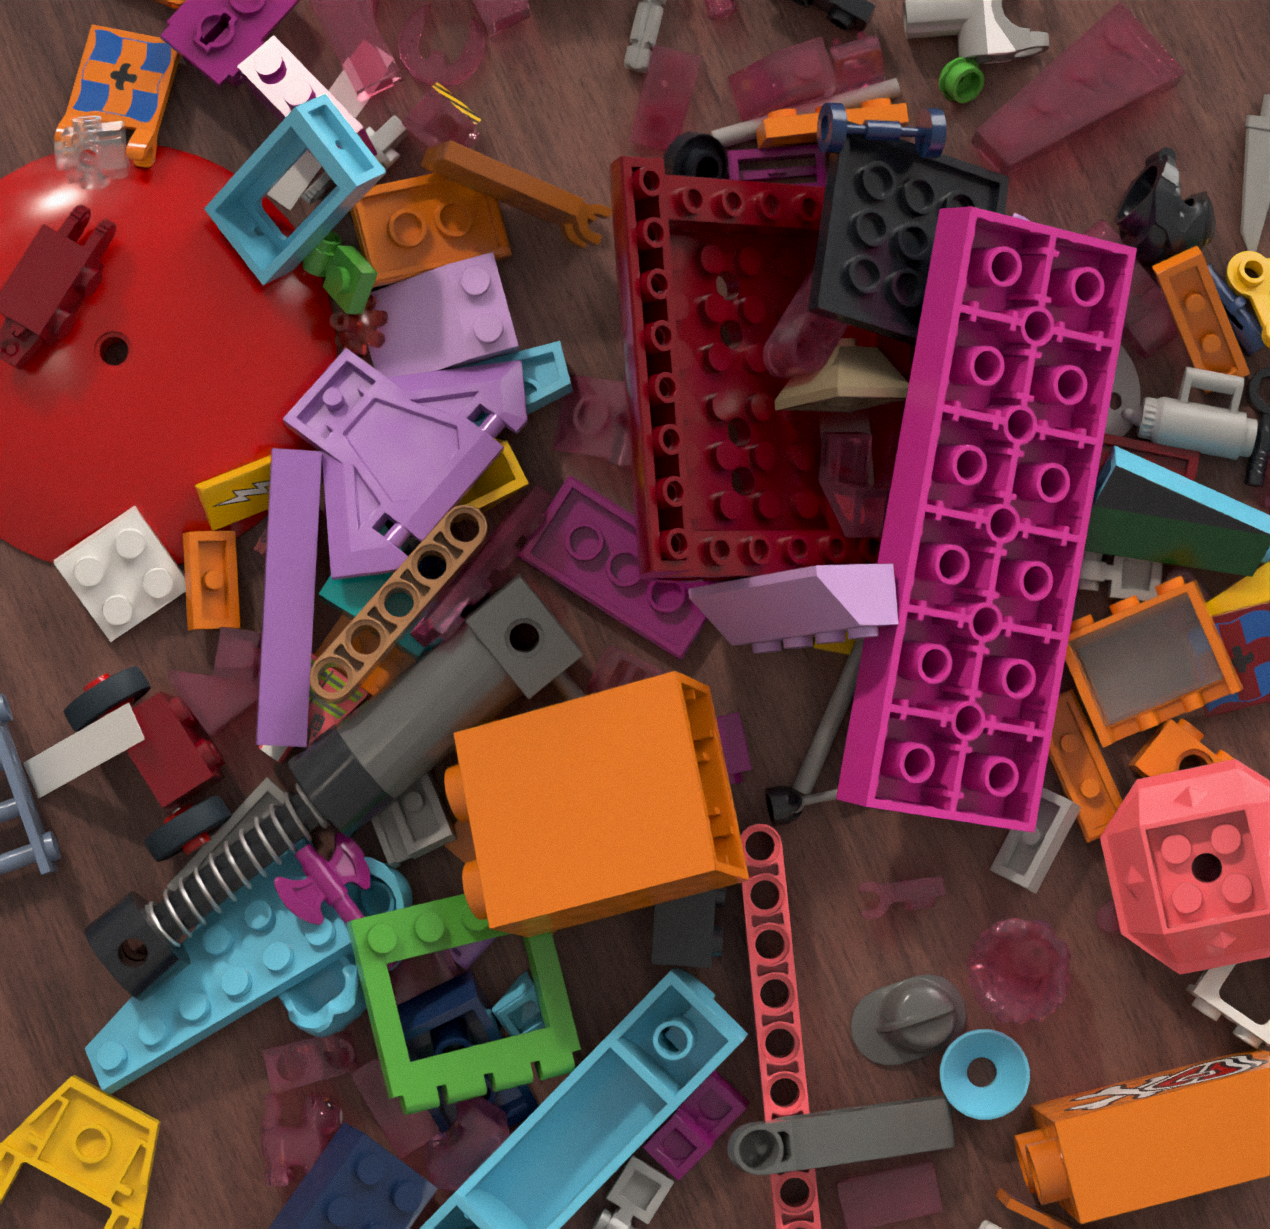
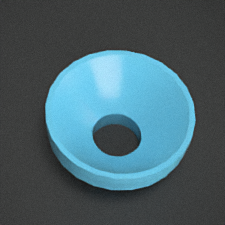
M976 1029L957 1037L948 1046L941 1060L939 1079L943 1093L956 1110L968 1117L979 1120H991L1003 1117L1021 1103L1029 1086L1030 1068L1025 1053L1012 1038L992 1029ZM979 1057L990 1059L996 1068L994 1080L984 1087L973 1085L967 1076L969 1064Z

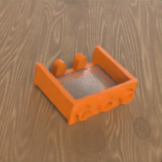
M1181 575L1155 586L1154 588L1158 594L1157 597L1140 603L1137 596L1134 595L1110 605L1109 608L1112 616L1094 622L1092 615L1089 614L1071 622L1065 661L1103 748L1127 736L1145 731L1161 722L1198 709L1209 702L1243 689L1200 591L1197 580L1185 584Z

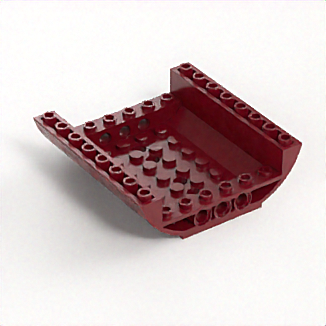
M634 156L618 157L610 165L609 181L639 577L643 580L660 581V583L727 582L816 565L877 564L906 400L853 412L775 411V399L806 356L812 352L828 349V341L834 339L855 338L857 339V346L878 347L908 383L910 380L915 352L914 345L807 312L825 187L665 175L664 159ZM718 276L726 284V298L718 293L716 286ZM722 324L729 330L731 336L729 347L722 342L720 337ZM730 422L735 425L738 431V442L736 445L728 436V425ZM826 437L855 438L853 471L851 475H823ZM734 471L739 474L742 480L740 494L732 486L731 479ZM825 485H854L876 531L847 532L827 493Z

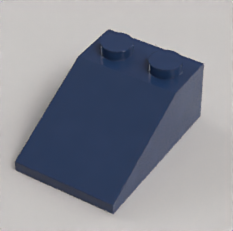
M471 969L397 1005L410 1062L507 1038L499 1020L492 1012V1005ZM484 1074L487 1087L486 1095L449 1105L445 1102L441 1086H437L440 1106L429 1109V1112L446 1141L448 1140L446 1132L458 1120L457 1131L454 1125V1135L452 1136L451 1130L449 1134V1139L451 1136L453 1138L459 1134V1139L451 1147L455 1154L528 1118L540 1106L531 1085L526 1084L494 1092L491 1088L488 1074Z

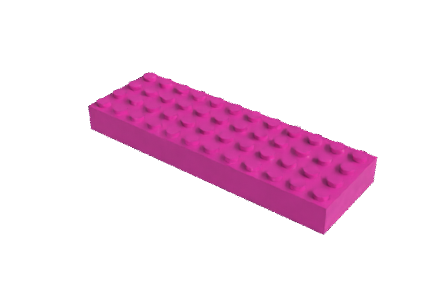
M972 206L942 208L939 210L877 564H893L899 624L878 627V637L864 638L838 784L837 800L865 807L1035 833L1137 248Z

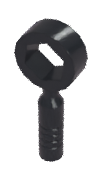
M1270 367L1259 370L1249 380L1246 387V399L1249 406L1261 415L1244 481L1245 485L1253 487H1263L1270 453V406H1267L1257 394L1261 380L1270 378Z

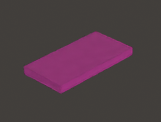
M570 474L517 555L518 558L679 661L683 659L708 620L689 598V588L722 583H660V581L641 579L639 577L635 516Z

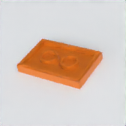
M436 173L375 185L350 210L361 254L378 272L372 288L397 283L450 263L491 252L494 254L495 261L509 259L512 255L498 200Z

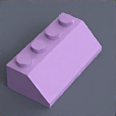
M893 564L816 565L689 588V598L727 641L732 646L752 645L753 654L782 651L781 642L784 644V649L812 647L813 637L816 639V644L845 642V632H848L849 639L878 637V627L899 624Z

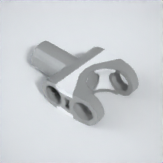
M902 0L903 27L906 39L957 35L959 57H964L966 60L972 58L978 64L1008 62L1034 56L1050 48L1048 33L1030 32V28L1018 27L1011 23L1004 15L1002 0Z

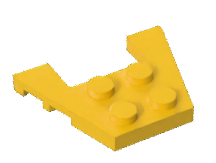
M76 1075L71 1076L28 1116L16 1130L0 1143V1205L24 1162H27L109 1207L112 1210V1214L104 1229H141L161 1121L102 1091Z

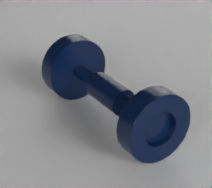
M826 102L822 105L818 116L817 142L822 153L838 154L844 147L846 134H860L864 140L899 141L900 137H915L916 150L921 158H939L946 141V119L944 112L939 108H923L918 115L916 127H901L899 121L864 120L863 124H847V114L842 103Z

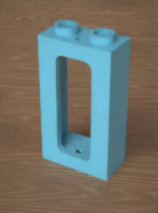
M323 94L296 106L207 204L204 210L262 285H265L293 271L383 177L386 171L330 98ZM309 149L337 186L289 237H286L263 209L262 199Z

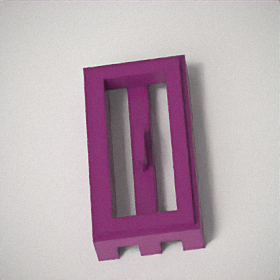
M818 144L727 151L729 180L762 181L816 177V182L794 185L826 187L825 154L820 151ZM815 158V165L742 171H739L738 163Z

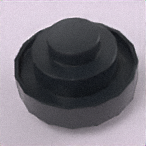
M688 131L677 136L668 146L663 157L665 175L726 179L728 167L726 150L721 142L712 135Z

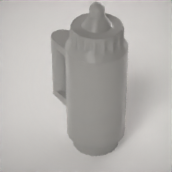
M1187 366L1184 370L1178 399L1164 396L1158 399L1146 397L1143 398L1140 407L1135 409L1126 408L1121 412L1123 419L1131 421L1136 426V436L1139 438L1148 439L1152 443L1198 451L1201 454L1237 460L1239 456L1247 458L1251 456L1258 427L1257 419L1247 418L1246 412L1238 411L1244 387V377ZM1190 388L1231 395L1228 409L1188 401Z

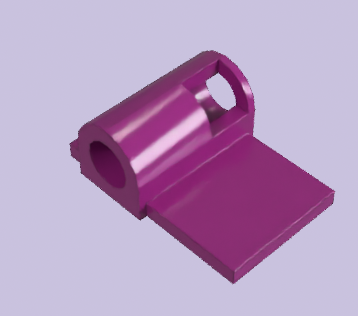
M186 0L166 21L167 28L160 37L219 88L225 81L237 87L245 81L237 66L264 44L263 41L301 0Z

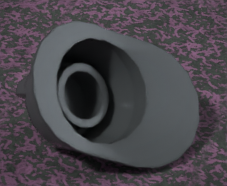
M932 974L914 976L887 985L864 996L855 1007L850 1023L852 1039L860 1053L872 1062L889 1066L913 1061L945 1049L960 1036L967 1017L965 1001L956 986L947 979Z

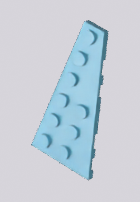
M304 837L294 846L298 852L309 843L312 846L313 844ZM291 849L279 857L282 865H278L274 861L264 869L267 877H263L259 873L249 881L252 889H248L244 885L234 893L237 901H232L229 897L219 905L222 910L221 913H217L214 909L205 917L207 924L202 925L199 923L191 932V938L186 937L182 944L190 957V965L145 1001H139L132 996L84 1048L102 1091L111 1095L353 951L346 924L331 905L328 906L325 900L321 903V913L324 921L321 925H315L299 919L285 907L279 898L274 886V879L281 876L290 880H303L307 878L302 871V865L294 856L296 853L292 852Z

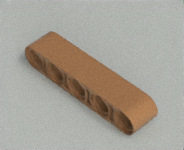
M460 505L447 512L317 659L310 671V682L314 693L320 700L328 704H339L348 700L482 549L486 542L487 523L485 516L479 509L471 505ZM462 519L471 520L478 526L479 533L472 541L460 542L451 534L453 524ZM437 556L445 562L446 571L441 577L433 580L426 579L419 573L418 565L425 557ZM405 593L410 596L414 603L410 613L402 617L389 614L385 609V603L391 595ZM363 630H372L381 639L378 649L367 655L355 651L352 647L355 635ZM337 667L344 670L347 674V683L340 691L327 692L320 686V676L327 668Z

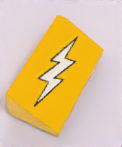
M271 455L195 485L212 531L268 509Z

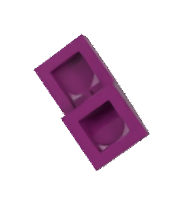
M714 1070L644 1144L643 1149L679 1181L708 1152L714 1141L743 1113L750 1102Z

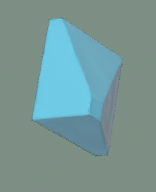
M526 971L516 979L492 1008V1012L510 1037L545 1028L534 981Z

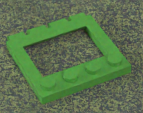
M465 894L363 917L346 923L389 1099L399 1097L401 1109L405 1116L439 1107L440 1100L437 1086H441L445 1102L449 1105L486 1095L487 1087L484 1074H488L492 1090L499 1092L533 1083L531 1062L535 1063L540 1080L569 1074L575 1070L572 1052L581 1050L552 932L532 937L523 936L545 1028L410 1062L387 963L510 933L489 929L488 919H477L469 908Z

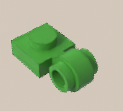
M330 231L303 259L302 267L312 275L326 277L323 288L346 314H363L378 272L354 246H342L341 237L335 232Z

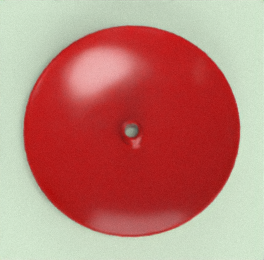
M128 143L84 145L81 151L75 154L65 152L64 150L32 161L0 179V291L42 225L45 224L58 232L66 218L69 217L70 212L77 205H84L91 209L92 212L90 222L84 228V232L78 239L77 244L84 246L92 232L105 218L117 226L115 236L100 259L104 265L101 271V282L90 297H84L75 311L76 319L70 332L64 338H58L53 348L43 343L21 370L12 367L0 359V538L15 548L44 561L54 563V560L133 506H136L176 564H184L183 533L212 531L195 488L196 484L270 456L272 448L316 450V448L288 429L283 418L337 358L335 320L329 294L323 288V278L308 273L302 267V261L293 271L262 285L204 210L207 204L234 176V173L198 155L157 145L153 166L143 168L136 166L133 160L127 157L126 148ZM265 196L262 199L263 209L282 234L289 237L295 231V228L283 213ZM0 313V330H1V328H2V326H3V324H4V321H5V319H6L1 313ZM119 342L126 343L129 350L126 360L119 365H108L106 352L109 347ZM268 509L214 531H235L237 539L268 515Z

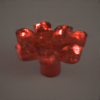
M369 295L363 314H346L342 309L343 312L332 314L329 321L330 325L339 331L335 338L337 347L342 350L347 348L360 358L364 357L367 353L366 344L380 348L385 342L384 334L376 329L387 323L388 315L384 310H373L376 305V298L373 295Z

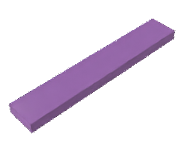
M272 448L256 745L307 747L322 451Z

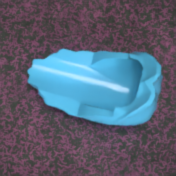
M351 953L346 954L277 995L287 1009L290 1021L299 1029L315 1037L331 1036L343 1031L347 1025L359 1018L367 1008L355 957Z

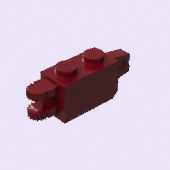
M79 204V206L77 205L73 208V211L70 212L69 217L66 218L58 232L45 224L42 225L0 291V313L6 318L0 330V359L16 369L21 370L43 343L53 348L58 338L62 339L70 332L76 319L75 311L84 297H90L101 282V271L104 265L100 259L115 236L117 226L105 218L98 224L84 246L77 244L78 239L84 232V228L90 222L92 213L91 209Z

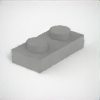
M1042 787L1035 833L1010 829L989 870L1036 894L1081 807L1073 801Z

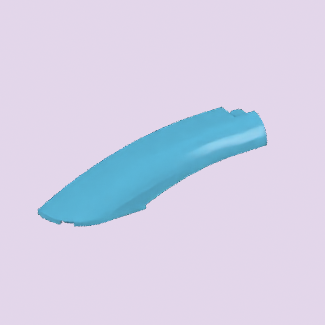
M672 969L420 1229H560L736 1049L748 1033L713 999L716 995L709 988L682 969Z

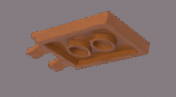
M451 140L428 148L420 166L548 223L558 224L561 236L565 242L578 249L585 248L587 244L591 246H598L600 244L602 236L592 232L588 227V222L596 221L597 217L601 219L610 218L612 212L610 207L602 204H588L584 202V198Z

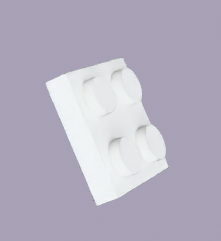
M133 506L54 560V565L110 642L186 592L185 575L136 506Z

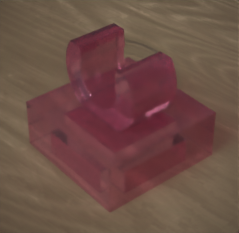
M864 31L857 32L858 40L841 44L839 38L832 40L830 56L834 83L839 94L885 81L882 49L876 35L868 37Z

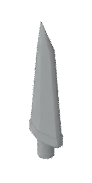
M1264 94L1260 116L1246 115L1244 127L1246 128L1240 233L1247 251L1253 252L1257 250L1270 204V94Z

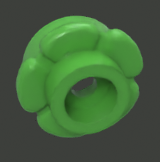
M955 58L942 69L938 84L939 90L944 93L943 96L948 101L968 103L975 99L983 88V72L979 69V65L974 59Z

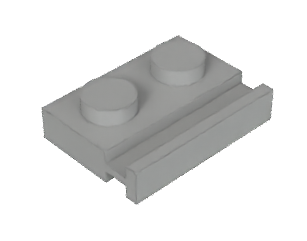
M431 770L399 795L395 803L380 815L371 819L388 865L394 869L401 866L400 863L410 858L416 859L458 839Z

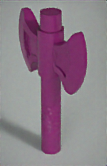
M341 832L336 833L334 836L335 849L329 862L325 860L322 854L319 856L310 843L294 854L303 867L302 871L307 876L306 879L290 880L281 876L274 879L276 892L285 907L299 919L315 925L323 923L324 918L321 913V903L323 900H325L328 906L331 905L345 924L351 920L365 917L347 894L349 891L345 884H354L361 890L369 889V867L359 846ZM399 962L387 963L388 971Z

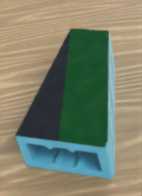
M1114 445L1097 476L1084 551L1252 577L1261 562L1265 564L1270 560V515Z

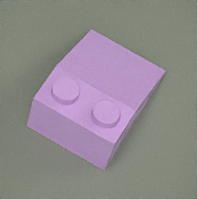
M493 252L450 263L373 291L369 295L363 314H360L373 366L386 377L453 369L520 351Z

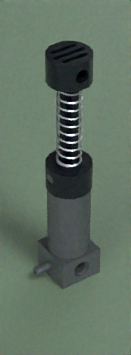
M517 573L466 614L465 622L339 724L332 725L317 737L307 749L288 761V765L297 779V793L285 792V802L280 806L271 804L269 806L270 814L266 818L254 817V827L251 830L239 829V839L236 842L224 841V851L220 855L209 853V863L205 867L194 865V875L190 879L179 877V888L175 891L165 889L163 893L164 900L160 903L156 901L148 902L137 892L130 891L85 927L84 934L92 950L115 980L131 996L139 1001H145L191 964L190 957L179 938L183 934L191 938L192 934L189 930L198 922L206 925L207 922L204 918L214 909L217 913H221L222 910L219 905L229 897L232 901H237L234 893L244 885L248 889H252L249 881L259 873L263 877H267L264 869L274 861L278 865H282L279 857L286 851L291 849L292 852L297 853L294 845L301 839L306 837L307 840L312 841V836L309 833L317 826L321 825L326 829L327 825L335 826L347 838H351L367 822L380 815L395 803L399 795L456 750L453 733L490 723L523 695L530 699L550 683L565 702L586 696L565 671L583 656L581 648L522 575ZM520 623L531 624L538 631L536 640L528 646H518L509 637L511 630ZM135 938L141 940L146 945L148 952L137 953L133 951L127 939Z

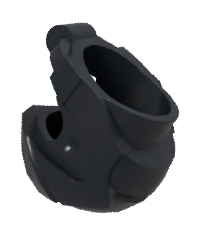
M1164 147L1146 158V166L1130 183L1114 219V223L1119 226L1120 241H1122L1123 245L1137 248L1136 258L1145 266H1154L1195 246L1202 250L1213 239L1216 226L1214 208L1207 191L1192 194L1185 200H1182L1179 170L1176 169V154L1171 148Z

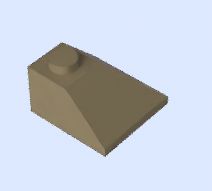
M855 338L834 339L828 341V349L812 352L806 356L775 399V411H858L906 400L909 383L878 347L857 346V339Z

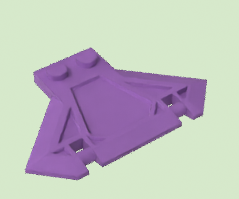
M345 348L283 418L286 427L318 451H322L332 580L395 572L408 558L400 550V547L411 536L422 542L503 452L504 447L495 438L504 427L516 434L522 430L528 423L521 360L386 377ZM483 411L489 416L478 427L473 422ZM388 520L391 521L394 525L384 536L378 533Z

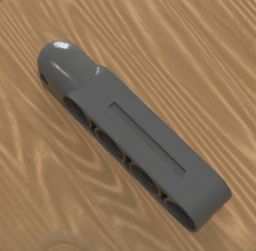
M929 1096L747 1123L739 1126L731 1134L728 1140L727 1153L730 1162L737 1170L746 1174L769 1175L952 1148L956 1146L952 1107L946 1096Z

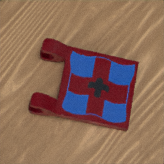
M1270 600L1211 615L1243 689L1205 704L1203 709L1206 718L1269 702ZM1199 619L1180 624L1196 684L1221 674L1222 671Z

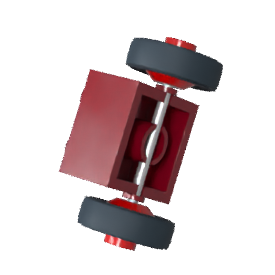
M138 666L122 670L111 677L106 673L84 686L83 690L85 692L73 700L63 712L72 729L78 732L127 703L132 706L151 687ZM160 691L132 709L145 740L126 750L161 807L168 808L165 812L167 815H170L164 820L161 827L144 840L146 848L156 862L167 860L183 850L186 855L197 851L212 841L209 834L231 818L229 809L218 795L212 796L196 805L189 804L183 807V804L226 778L220 769L226 762L211 739H201L194 728L195 725L200 723V720L187 699H181L178 695L175 697Z

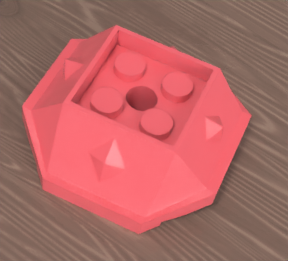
M1237 759L1137 779L1100 836L1121 934L1179 975L1270 957V780ZM1203 853L1215 855L1222 865L1220 876L1211 881L1200 879L1193 870L1194 859Z

